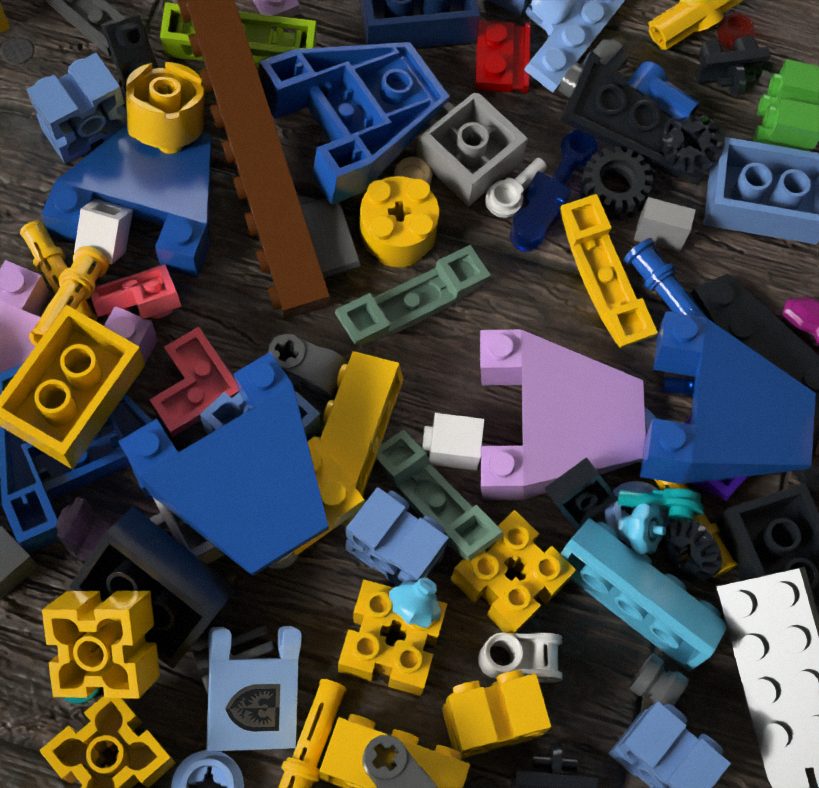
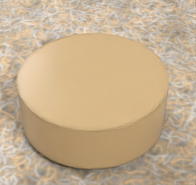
M407 157L396 165L394 177L418 178L426 181L431 186L432 169L421 158Z

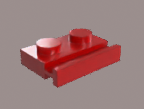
M479 20L476 37L475 90L511 93V90H522V94H528L530 74L524 69L530 62V23H525V26H514V22Z

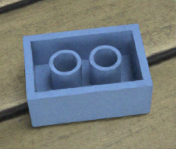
M725 137L724 150L717 162L709 169L704 225L816 245L819 242V153Z

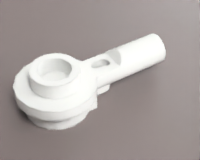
M536 158L515 179L507 177L505 180H500L491 185L485 197L488 210L497 217L503 218L512 217L517 214L522 208L524 190L547 169L546 163L541 158Z

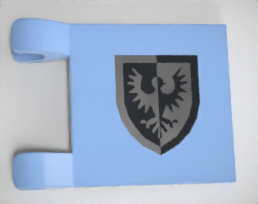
M282 626L279 628V658L229 659L231 649L230 630L224 627L210 628L208 632L207 751L296 748L298 659L302 638L299 629L292 626Z

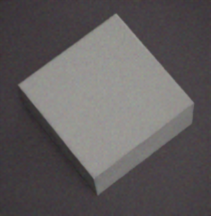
M648 197L638 219L634 240L642 242L652 238L655 241L654 246L680 252L691 231L695 209Z

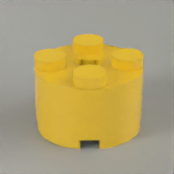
M165 62V68L152 69V63L135 69L126 80L128 134L146 145L159 148L166 154L178 153L181 151L182 146L195 141L201 135L204 128V88L201 85L200 76L191 68L174 62Z
M395 176L376 180L368 186L360 207V240L363 248L368 254L370 252L378 258V262L390 267L411 266L422 260V257L434 246L439 219V206L436 197L430 190L429 184L418 178Z

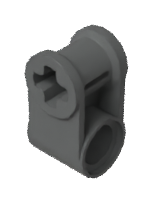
M281 334L275 337L268 349V353H272L293 386L302 389L313 397L326 401L332 399L337 389V378L341 366L348 364V361L339 353L316 346L291 334ZM287 354L293 355V358L289 357L286 362L280 361V358L284 359Z
M380 735L373 738L366 746L362 756V765L377 788H437L425 770L416 763L403 743L396 737ZM379 746L383 751L390 748L394 750L396 756L391 760L394 766L393 770L389 771L385 766L379 769L374 767L372 762L377 756L374 748Z

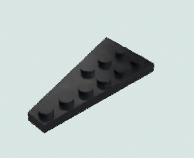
M728 273L695 287L691 295L710 321L816 393L812 465L809 469L796 470L794 472L801 484L806 483L810 495L818 493L819 455L815 453L819 441V355Z

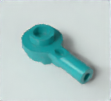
M666 488L663 491L652 490V493L624 489L619 491L618 506L636 508L639 504H655L659 509L669 512L668 517L672 520L678 518L694 520V516H700L704 512V506L700 503L701 495L691 490Z

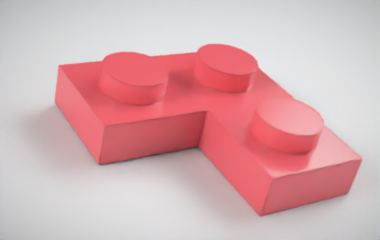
M165 264L96 286L91 296L98 317L110 316L115 306L128 311L129 307L137 305L142 319L148 317L157 319L171 314L173 309L182 307Z
M200 327L164 346L167 356L183 380L149 399L153 409L172 437L201 421L200 414L221 394L225 392L233 398L239 392L235 379Z

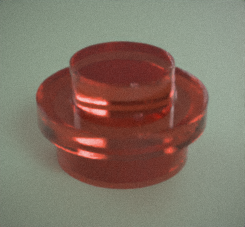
M732 13L723 18L717 28L718 38L724 45L732 48L736 39L742 36H754L753 23L745 14Z

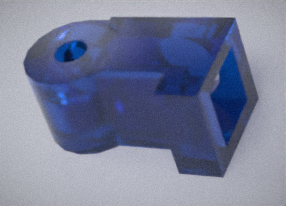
M538 171L530 182L526 197L531 202L514 216L510 230L512 245L523 252L536 250L561 215L560 207L567 204L572 189Z

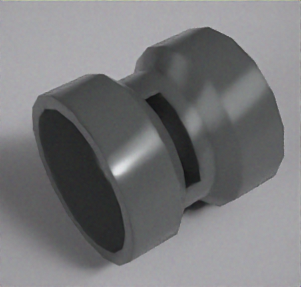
M652 653L637 672L629 689L639 697L649 693V698L653 700V703L659 701L663 706L666 703L674 706L686 688L689 678L680 671L672 672L669 669L664 671V660Z

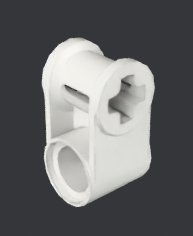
M496 633L487 640L479 651V667L484 674L495 679L496 676L503 673L522 670L524 676L536 673L539 683L562 681V672L558 671V645L562 644V636L554 633ZM500 646L506 649L510 656L509 665L501 666L493 662L490 655L491 647Z

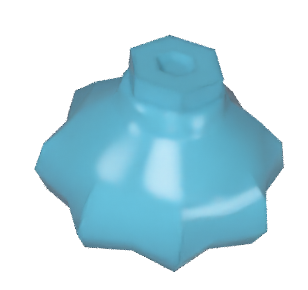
M639 504L630 516H624L619 521L618 530L621 536L627 537L633 550L639 554L655 553L658 543L662 540V535L666 534V527H663L664 520L660 516L659 507L655 504Z
M419 578L417 582L404 581L400 586L394 587L389 592V598L393 603V612L400 615L407 624H416L423 628L429 627L432 622L440 619L442 613L435 594L437 591L436 584L428 578Z

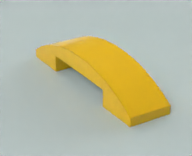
M597 194L561 205L560 211L578 270L600 318L614 341L622 348L656 336L658 332L643 298H636L610 239L609 232L612 227Z

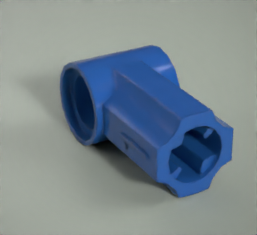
M643 62L627 82L644 97L648 95L657 102V107L671 119L675 117L680 122L687 120L689 114L693 116L700 102L668 82V76L664 69L654 62Z

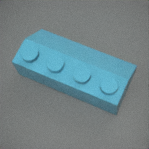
M589 518L561 552V555L576 569L570 580L690 672L710 658L727 629L726 622L720 618V611L707 601L696 600L686 592L687 588L684 583L675 576L662 574L651 565L652 561L645 553H636L633 548L630 549L619 541L617 533L609 525L600 521L596 523Z

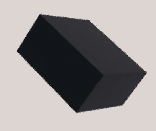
M587 457L544 488L558 509L576 530L582 527L589 518L593 519L618 500L615 493Z

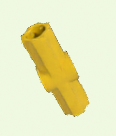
M679 0L678 4L648 22V32L653 42L661 50H667L693 32H700L717 24L724 18V12L738 5L743 0Z

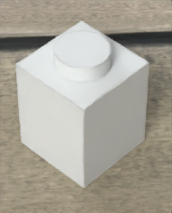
M94 199L80 210L74 253L79 247L91 246L101 251L108 259L109 264L112 265L126 253L133 209L99 199Z
M435 413L433 426L424 427L422 449L430 451V464L477 471L481 458L484 419Z

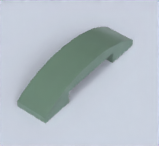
M469 245L437 260L434 269L374 298L370 293L335 309V314L355 345L364 344L400 332L435 315L473 292L488 281L491 275L472 246Z
M404 429L381 444L375 460L381 470L421 518L426 515L442 525L445 529L443 534L449 537L447 545L468 561L472 560L504 536L503 531L477 505L472 507L430 464L427 453Z

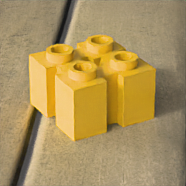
M514 510L498 525L503 531L504 536L488 547L489 550L487 552L484 550L470 561L464 558L454 568L451 580L474 603L482 596L491 605L487 616L504 633H518L539 610L541 605L536 599L539 597L547 604L569 582L576 572V569L553 546L544 553L535 544L539 533ZM508 568L517 570L520 573L521 581L517 577L512 581L505 576Z
M363 579L353 612V623L361 625L360 631L348 629L338 662V672L370 682L372 681L374 671L389 675L388 687L421 696L433 658L432 653L423 651L424 645L428 644L435 647L448 603L438 601L442 612L440 619L432 622L429 627L423 628L416 624H407L400 615L393 612V603L389 598V592L393 587ZM390 630H395L399 632V636H402L404 641L397 640L394 646H389L385 644L386 637L381 635L389 633Z
M66 591L42 609L46 645H57L58 655L49 662L53 697L87 698L98 687H103L104 698H140L160 677L156 643H147L145 641V634L154 626L150 591H116L104 602L101 601L100 591Z
M514 670L496 676L497 681L492 683L490 687H480L479 681L467 682L453 687L454 693L447 697L446 703L442 707V712L452 749L463 754L461 759L489 752L493 749L538 739L551 728L536 673L524 676L522 670Z
M104 696L84 712L91 722L79 732L68 725L39 750L61 779L71 784L78 779L82 784L80 788H132L139 781L149 788L176 764L148 730L138 736L134 730L143 722L123 698H104ZM107 748H110L112 751L118 748L119 753L116 755L117 761L111 767L106 764L102 768L101 764L105 761L102 752Z

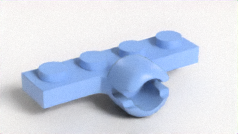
M532 0L526 10L527 16L547 32L548 39L524 70L553 93L566 72L579 60L625 0Z

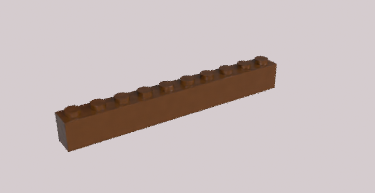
M178 0L184 24L191 22L195 34L188 35L194 57H202L206 69L199 70L205 92H213L217 104L210 106L217 129L224 127L228 140L221 142L228 164L236 163L240 175L233 177L239 200L247 198L251 212L244 214L250 236L258 235L262 245V249L255 250L262 273L270 271L274 283L273 286L267 287L273 309L281 308L284 318L288 319L330 306V296L235 0Z

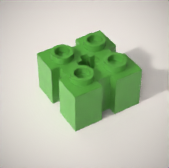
M786 59L779 74L773 73L768 86V93L762 94L758 104L757 116L762 117V122L756 128L753 142L805 151L814 150L819 142V66Z

